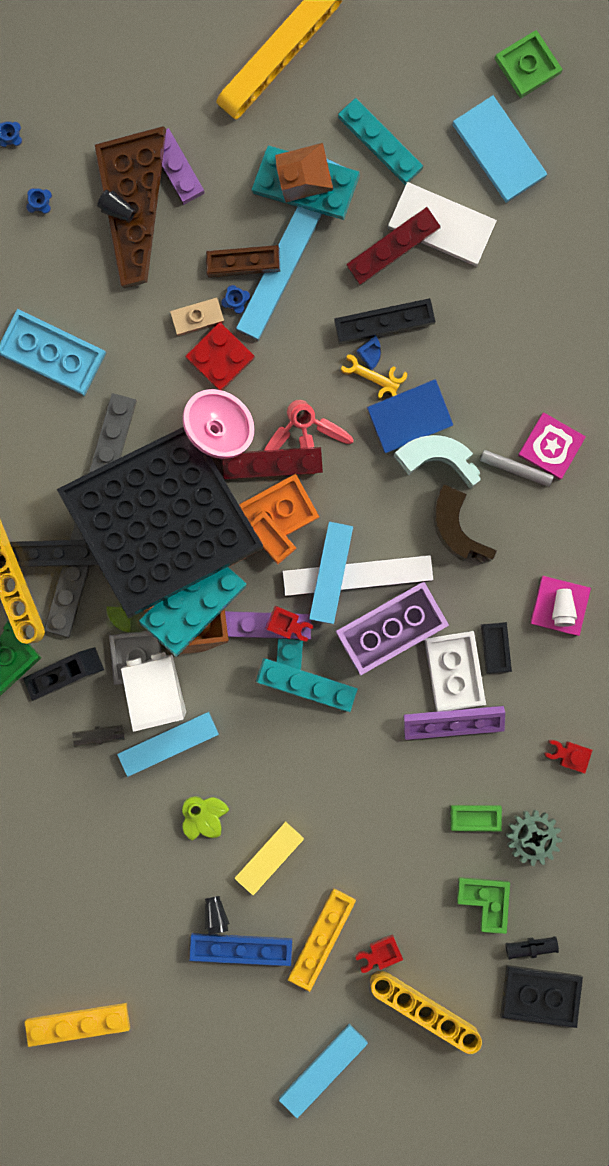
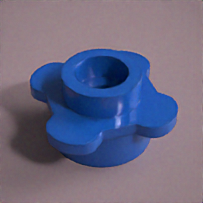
M18 122L0 123L1 147L11 144L19 146L22 143L19 133L21 126Z
M30 189L27 193L29 202L26 205L27 210L31 213L35 211H42L44 214L49 213L51 210L49 205V199L52 197L51 192L47 189Z
M231 285L227 288L226 296L221 301L222 306L234 309L235 313L240 314L244 311V304L250 299V294L237 288L235 285Z

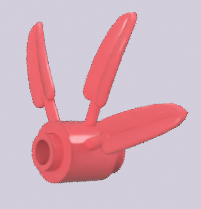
M296 400L287 409V415L290 420L289 424L285 428H278L264 450L280 449L289 438V430L293 425L302 429L303 436L299 437L301 448L314 447L313 437L307 434L306 429L313 423L318 425V431L340 442L352 444L353 438L342 428L324 418L320 421L316 420L313 408L304 400ZM303 410V414L297 416L298 412Z

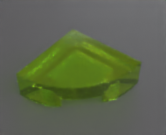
M106 606L107 615L112 624L121 631L131 633L132 617L128 619L122 607Z

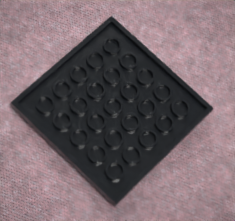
M184 427L57 489L59 496L128 619L263 549L262 542L209 455L194 446L186 435Z

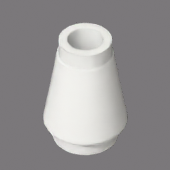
M558 589L556 590L552 620L555 621V626H574L577 614L572 590Z

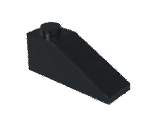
M93 647L70 655L24 677L23 680L31 700L34 701L104 671V667L96 648Z

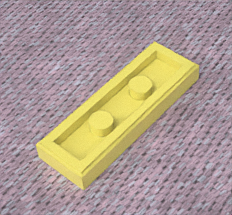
M285 821L236 875L235 879L254 895L304 840V837Z

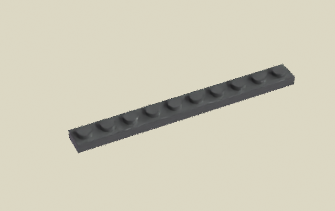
M114 393L111 394L90 472L121 458L136 406V399ZM74 524L70 540H84L76 524ZM90 565L62 566L45 631L70 637Z

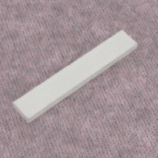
M431 555L346 564L341 590L432 581ZM320 567L283 571L285 596L315 593Z

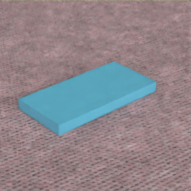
M494 95L453 121V127L506 203L546 178L547 172Z
M19 309L16 310L0 342V356L83 396L86 395L106 355L104 350Z

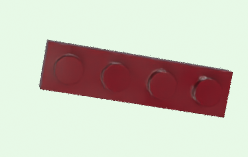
M425 207L351 260L346 266L361 286L441 229V226L429 208Z
M321 447L247 451L233 458L222 459L224 479L323 473Z

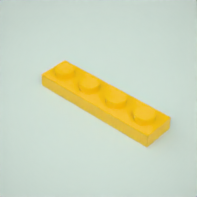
M127 1003L28 1018L25 1020L28 1047L125 1032L130 1030Z

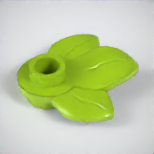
M197 796L188 798L182 806V812L185 817L182 824L184 834L190 840L196 839L200 833L209 838L219 837L222 828L218 818L229 811L228 806L215 797L205 800ZM198 806L199 811L191 813L192 807Z

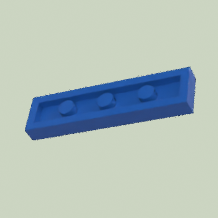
M191 934L190 961L291 966L292 938Z

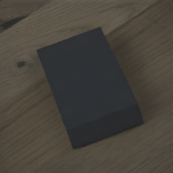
M507 622L482 624L486 674L512 672Z

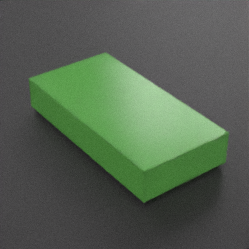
M451 805L450 830L502 831V806Z

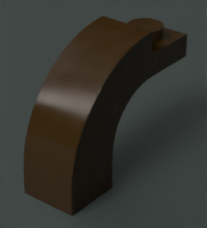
M444 484L437 496L433 514L435 530L441 543L452 555L462 561L467 558L469 553L472 554L471 558L478 562L492 561L497 550L470 539L460 526L459 513L467 494Z

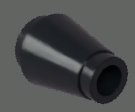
M105 190L97 203V207L101 209L102 213L128 223L132 221L136 210L115 191Z
M220 896L206 898L205 929H208V935L228 931V924L230 923Z

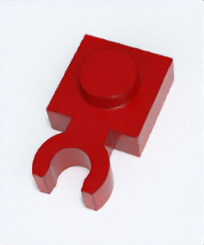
M275 605L265 629L289 639L293 632L298 639L308 641L307 637L302 636L301 630L304 627L313 629V625L306 621L298 623L299 615Z
M549 740L548 743L556 746V752L554 754L545 752L544 755L547 758L558 759L560 757L562 758L561 766L586 773L592 749L568 741L565 748H563L560 742Z
M393 934L371 943L372 952L361 951L355 955L356 960L362 958L368 960L367 965L360 968L362 973L369 972L374 964H378L379 969L382 970L403 960Z

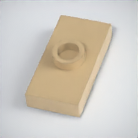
M217 298L170 311L177 336L212 327L219 322L224 323Z

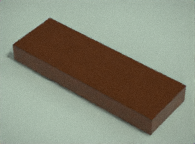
M279 245L206 251L207 276L209 278L281 272Z

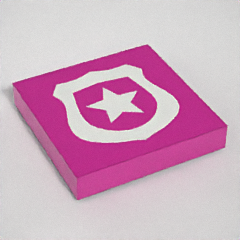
M543 412L518 456L561 480L586 436Z

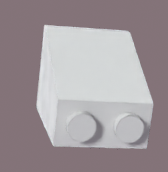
M165 652L151 655L150 660L143 662L141 658L126 661L127 665L123 666L121 671L133 732L183 720L186 708L172 654L166 656Z

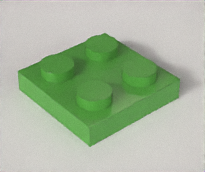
M537 30L495 56V61L520 99L560 75L563 70Z

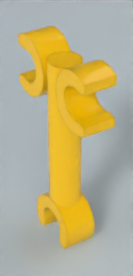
M347 355L346 360L352 362L353 366L351 368L341 367V372L345 375L355 373L384 387L378 393L379 400H381L385 393H389L391 396L397 395L396 392L399 386L407 378L406 372H404L402 378H395L393 373L396 367L394 366L390 369L388 378L359 365L353 355Z

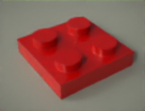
M221 322L185 356L204 377L221 391L255 359V356Z

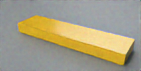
M333 888L288 976V981L309 992L311 991L356 899Z

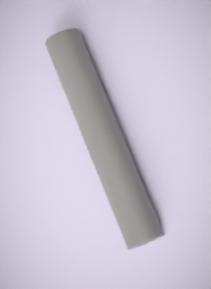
M483 450L480 458L481 462L547 487L551 485L553 475L487 450Z

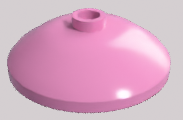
M214 389L204 390L195 394L184 408L183 426L186 435L194 446L203 453L215 458L228 459L242 454L251 444L254 436L252 416L246 406L230 393Z

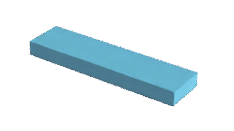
M329 522L309 620L334 624L353 526Z
M207 712L117 755L127 777L211 739L219 735L210 713Z
M348 1024L279 1097V1101L298 1118L363 1050L368 1041Z

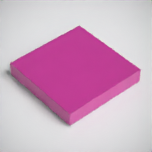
M541 576L530 624L580 636L591 588ZM558 589L572 590L577 614L574 626H555V621L552 620L556 590Z

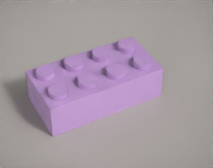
M422 582L336 631V634L359 675H362L444 629L449 624L425 582Z

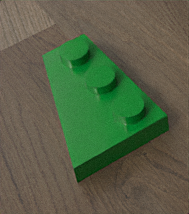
M9 621L6 622L3 627L4 631L0 636V696L42 658L30 644L18 641Z

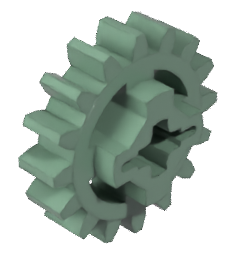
M534 809L532 815H530L525 810L523 811L524 817L522 819L517 815L515 816L516 824L509 823L508 826L513 831L506 833V836L512 839L511 842L507 843V846L515 848L512 852L514 857L521 854L520 861L522 863L529 859V863L532 866H535L536 860L544 865L545 857L553 860L552 851H560L555 845L562 842V839L556 836V834L561 832V829L553 827L556 823L555 819L552 818L547 821V813L543 812L539 816L538 810ZM534 821L544 823L547 828H537ZM524 825L522 834L518 836L520 829ZM533 832L539 835L538 837H536L535 843L529 840L530 838H532ZM547 840H550L548 846L544 850V846ZM521 847H530L534 854L524 852Z

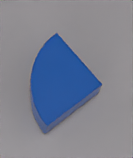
M376 336L356 351L370 370H374L381 355L380 342Z

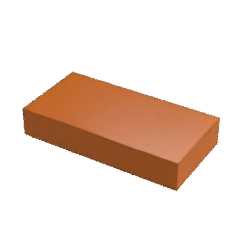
M265 511L250 522L263 544V549L277 565L297 549Z

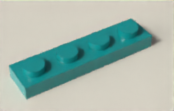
M357 98L353 99L338 114V119L404 185L410 182L423 169V165Z
M265 658L262 660L255 681L351 712L358 688Z

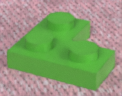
M459 877L457 903L482 906L481 932L507 934L510 882Z

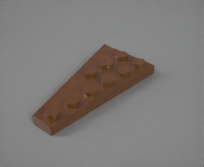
M164 126L95 144L103 192L105 190L115 191L136 210L135 216L130 223L108 215L120 282L123 288L148 282L167 130Z

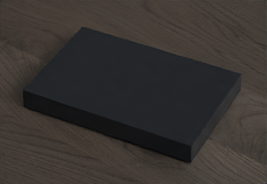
M506 965L500 1016L506 1019L577 1028L583 976Z

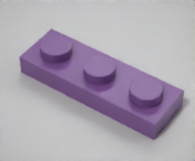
M168 128L166 130L162 168L181 202L185 205L205 193Z

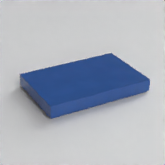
M436 379L366 407L384 453L400 448L414 439L429 436L453 426Z

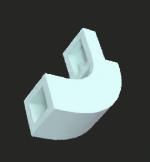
M437 435L420 437L408 442L394 454V458L408 475L427 462L441 461L450 465L470 489L481 480L478 476L480 472L473 463L468 464L466 461L473 453L466 446L452 438Z

